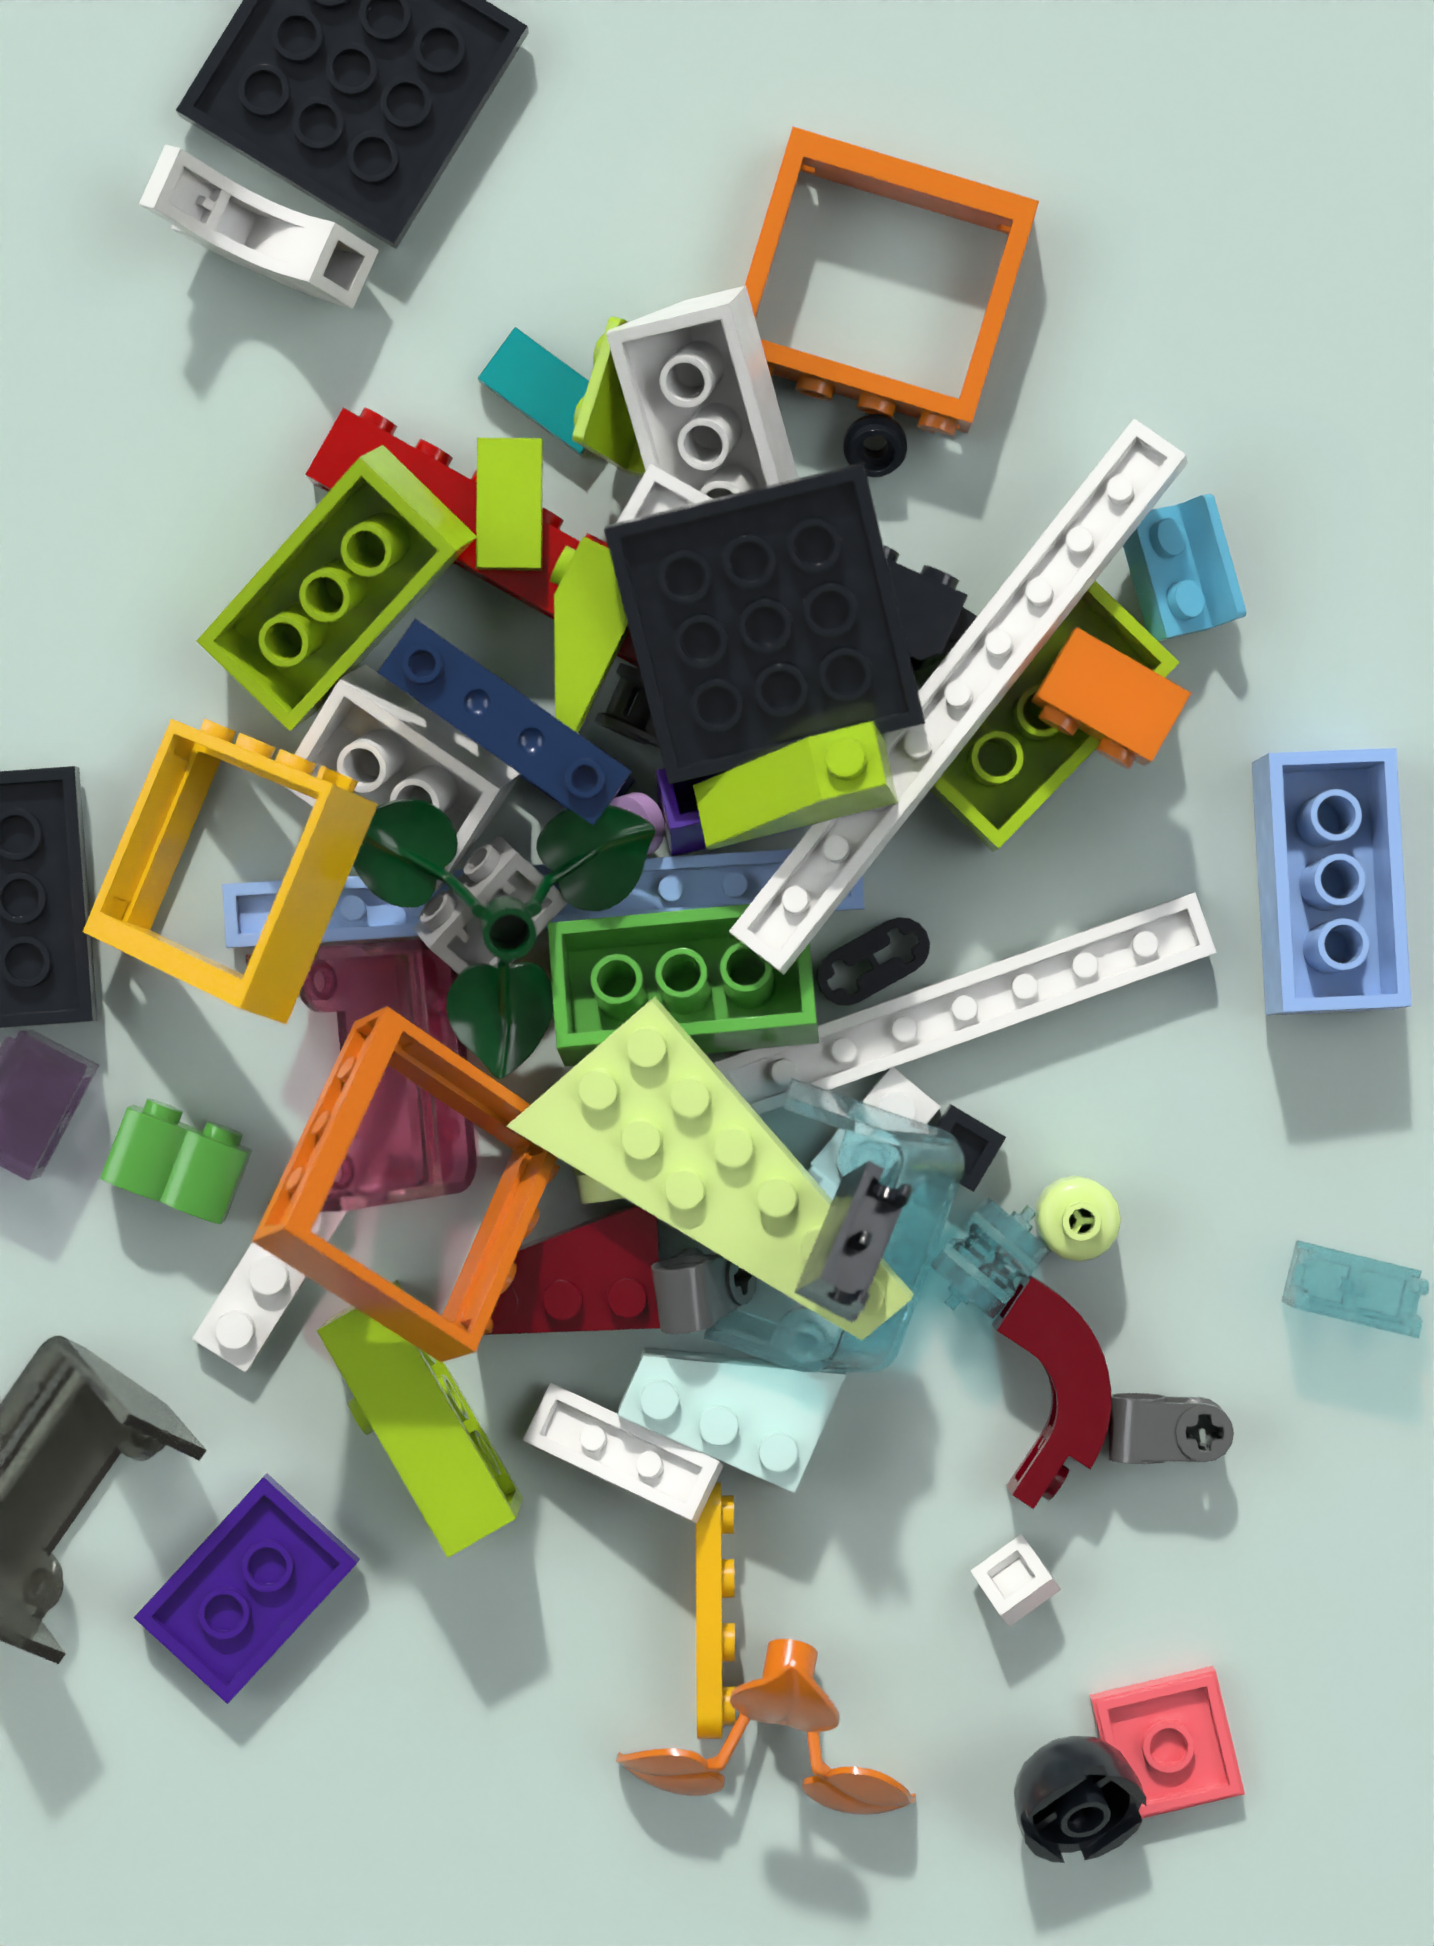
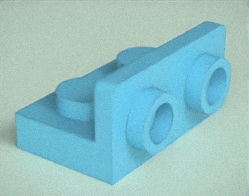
M1212 494L1200 495L1177 505L1150 510L1123 545L1146 630L1160 642L1203 632L1245 617V604L1214 496Z

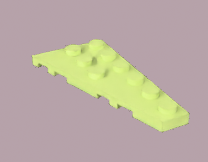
M656 997L644 1005L507 1125L511 1130L861 1341L912 1300L914 1293L883 1258L868 1293L870 1297L866 1307L859 1313L857 1320L854 1322H850L794 1293L833 1200Z

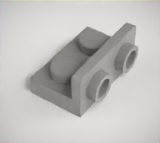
M499 836L491 844L479 847L468 858L463 869L464 873L458 880L485 905L496 898L505 896L519 899L525 904L530 901L544 875L520 855L502 836ZM555 885L551 887L541 905V912L533 917L537 933L536 937L568 903ZM451 889L433 896L422 909L420 921L414 927V931L427 947L458 974L467 967L477 963H488L497 967V957L487 949L479 924L480 918L474 916L471 909Z

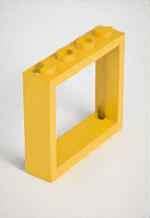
M171 719L83 932L239 1009L287 1025L378 803L354 794L358 783L357 780L327 767L321 766L317 777H314L312 774L317 764L280 749L274 761L272 756L276 748L257 739L239 733L236 743L232 744L236 731L210 720L204 719L200 730ZM221 760L316 799L244 975L151 931Z

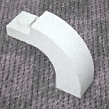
M169 145L164 146L139 202V205L171 223V229L210 251L287 287L351 309L354 308L379 252L378 249L337 223L305 215L274 203L233 182L181 148Z

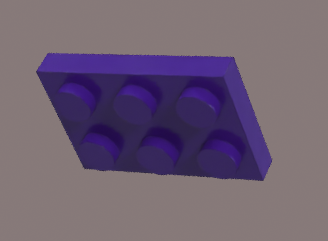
M266 1473L134 1616V1619L228 1704L354 1568L360 1558Z

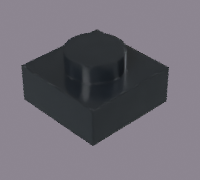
M949 1104L919 1154L918 1159L974 1192L1005 1141L1006 1136L954 1105Z

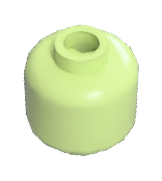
M1074 1175L1059 1178L1044 1189L1036 1201L1034 1222L1036 1232L1047 1248L1063 1259L1080 1262L1095 1259L1110 1249L1118 1237L1121 1216L1118 1203L1107 1188L1091 1178ZM1078 1209H1087L1091 1217H1082ZM1071 1214L1075 1218V1222L1073 1223L1072 1227H1070L1069 1225V1219ZM1082 1224H1089L1082 1232H1078Z

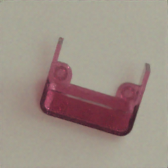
M422 939L322 946L318 948L299 996L303 1003L314 1012H337L340 1051L355 1021L388 1006L468 1061L467 1048L452 1030L446 1011V999L449 988L459 974L431 951ZM247 954V955H246V965H247V966H248L249 961H250V959H251V957H252V954ZM387 1065L320 1212H342L463 1192L472 1183L477 1168L473 1122Z

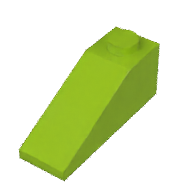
M584 536L576 550L568 546L564 548L550 577V582L559 585L554 594L555 717L578 734L629 632L609 549Z
M873 721L807 737L693 785L705 845L708 850L898 803L885 740Z

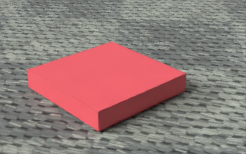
M1213 1666L1089 1695L1100 1740L1111 1744L1121 1751L1142 1785L1146 1795V1806L1142 1804L1139 1809L1141 1818L1245 1794L1216 1670Z

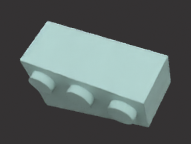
M645 1347L620 1402L617 1416L795 1493L847 1374L844 1365H817L784 1362V1360L764 1358L762 1360L729 1357L723 1354Z

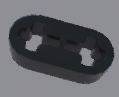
M897 917L885 921L830 952L822 959L817 969L816 979L820 992L827 1000L838 1005H852L863 1001L913 973L925 963L930 950L928 934L920 923L910 918ZM897 928L902 935L914 933L918 943L911 948V954L914 957L912 961L904 964L901 958L893 957L879 965L874 954L891 943L890 937L887 934L889 931ZM866 958L868 959L873 969L856 979V985L859 990L854 994L848 995L844 988L832 990L829 987L827 980L835 974L832 964L836 960L842 959L847 966H852Z

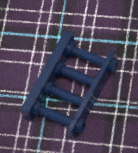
M416 618L377 672L520 773V777L565 809L572 810L593 826L613 798L626 795L635 782V779L630 776L632 771Z

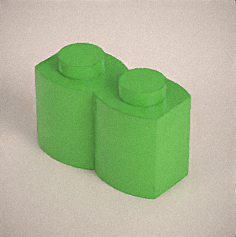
M147 1098L144 1108L137 1105L128 1106L100 1179L195 1217L219 1225L225 1222L253 1151L240 1145L243 1134L210 1121L206 1122L204 1130L194 1128L180 1122L183 1114L182 1110L154 1099Z

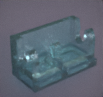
M1296 1240L1281 1301L1295 1309L1419 1339L1423 1321L1420 1315H1417V1307L1420 1296L1428 1294L1429 1283L1428 1280L1420 1277L1422 1271Z

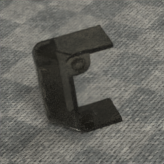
M61 1335L49 1338L38 1348L0 1403V1641L56 1664L61 1662L66 1653L42 1621L47 1612L59 1601L64 1587L61 1564L52 1552L120 1453L122 1452L125 1456L136 1461H145L160 1452L167 1445L200 1461L207 1451L165 1402L84 1346Z

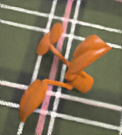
M775 1639L770 1641L767 1645L762 1678L744 1683L732 1690L730 1704L740 1714L723 1747L716 1756L705 1759L700 1754L690 1750L664 1748L630 1754H621L619 1752L616 1758V1762L633 1775L661 1790L686 1796L716 1793L722 1790L725 1784V1777L719 1772L725 1769L749 1721L752 1719L762 1723L788 1725L797 1730L807 1732L811 1770L816 1776L804 1778L802 1790L811 1799L825 1807L850 1814H880L914 1803L916 1799V1793L910 1794L904 1785L882 1772L868 1768L847 1766L831 1769L825 1764L821 1754L819 1732L835 1729L839 1725L840 1715L830 1698L813 1680L818 1655L817 1650L807 1643L793 1639Z

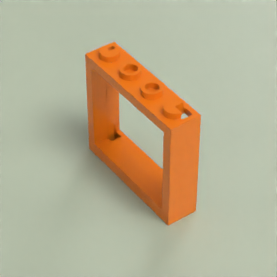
M792 127L744 285L748 291L755 320L800 172L1008 234V238L959 399L761 339L771 378L772 375L796 381L795 390L812 398L831 401L835 393L858 400L856 408L866 414H882L893 418L894 413L898 412L918 418V428L935 434L936 431L954 437L956 430L968 433L975 416L1039 201Z
M387 1006L354 1022L252 1242L439 1362H445L475 1353L482 1336L491 1333L493 1321L490 1317L499 1296L509 1287L515 1277L517 1265L514 1263L523 1239L532 1232L538 1222L540 1210L537 1206L546 1185L553 1180L560 1169V1166L556 1164L558 1157L507 1127L509 1123L531 1104ZM387 1065L513 1150L442 1316L311 1232Z

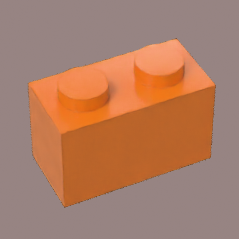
M1076 627L1069 634L1031 702L1043 708L1039 715L1042 721L1069 736H1073L1077 728L1100 741L1096 748L1098 753L1112 762L1130 769L1134 761L1143 766L1153 761L1190 697L1191 692Z

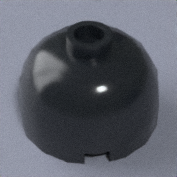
M1089 1736L1058 1738L1039 1748L1024 1762L1017 1776L1014 1788L1015 1812L1023 1839L1034 1855L1050 1862L1065 1863L1061 1853L1081 1851L1084 1860L1098 1858L1116 1849L1138 1830L1142 1823L1139 1809L1142 1804L1146 1806V1795L1139 1778L1121 1751L1103 1740Z

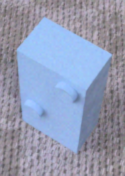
M1397 748L1268 753L1253 761L1252 778L1266 1015L1377 1011L1412 1006Z

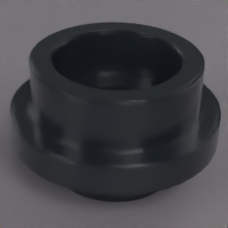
M882 414L862 416L854 421L845 433L843 441L844 455L849 465L864 462L868 477L888 475L895 471L906 457V434L902 426L889 416ZM871 436H881L887 441L886 445L880 450H870L863 443Z

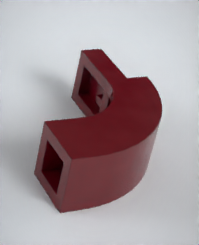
M1025 1272L992 1322V1326L996 1331L1035 1356L1043 1365L1050 1382L1051 1409L1046 1425L1006 1485L1012 1496L1034 1509L1041 1497L1050 1501L1063 1485L1069 1473V1468L1063 1465L1068 1456L1091 1470L1105 1441L1110 1422L1111 1384L1104 1354L1086 1321L1060 1294L1030 1273Z

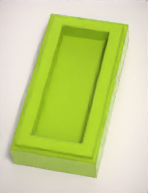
M477 438L476 568L477 570L542 571L543 439Z

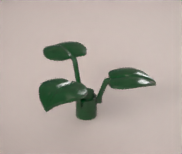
M400 799L377 806L353 867L368 889L381 900L391 905L407 908L424 905L432 897L438 879L446 884L471 909L474 916L480 918L479 924L487 949L497 957V967L488 963H477L464 969L449 988L446 999V1011L450 1026L458 1039L482 1061L496 1078L503 1079L522 1065L533 1053L545 1035L553 1016L552 983L545 970L531 962H522L509 966L513 960L525 956L534 946L537 933L533 917L541 912V905L551 887L558 882L563 898L578 909L602 911L614 907L633 891L639 881L648 849L655 835V828L651 822L642 816L624 808L608 805L594 826L572 810H564L554 816L544 826L538 836L536 844L538 856L551 872L542 878L530 901L524 904L519 899L505 896L496 898L485 905L452 873L444 869L454 859L458 846L457 835L448 816L435 805L423 800Z

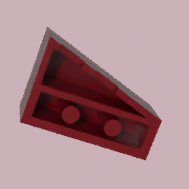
M632 1204L521 1245L514 1260V1263L517 1265L515 1277L509 1287L498 1298L490 1317L493 1321L491 1333L484 1335L660 1329L651 1266L660 1261L659 1218L638 1205Z

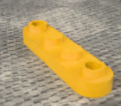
M721 1482L715 1483L696 1524L697 1739H722V1726H734L735 1708L730 1704L731 1692L735 1687H722V1662H735V1623H722V1598H735L734 1559H722L721 1534H734V1495H721Z

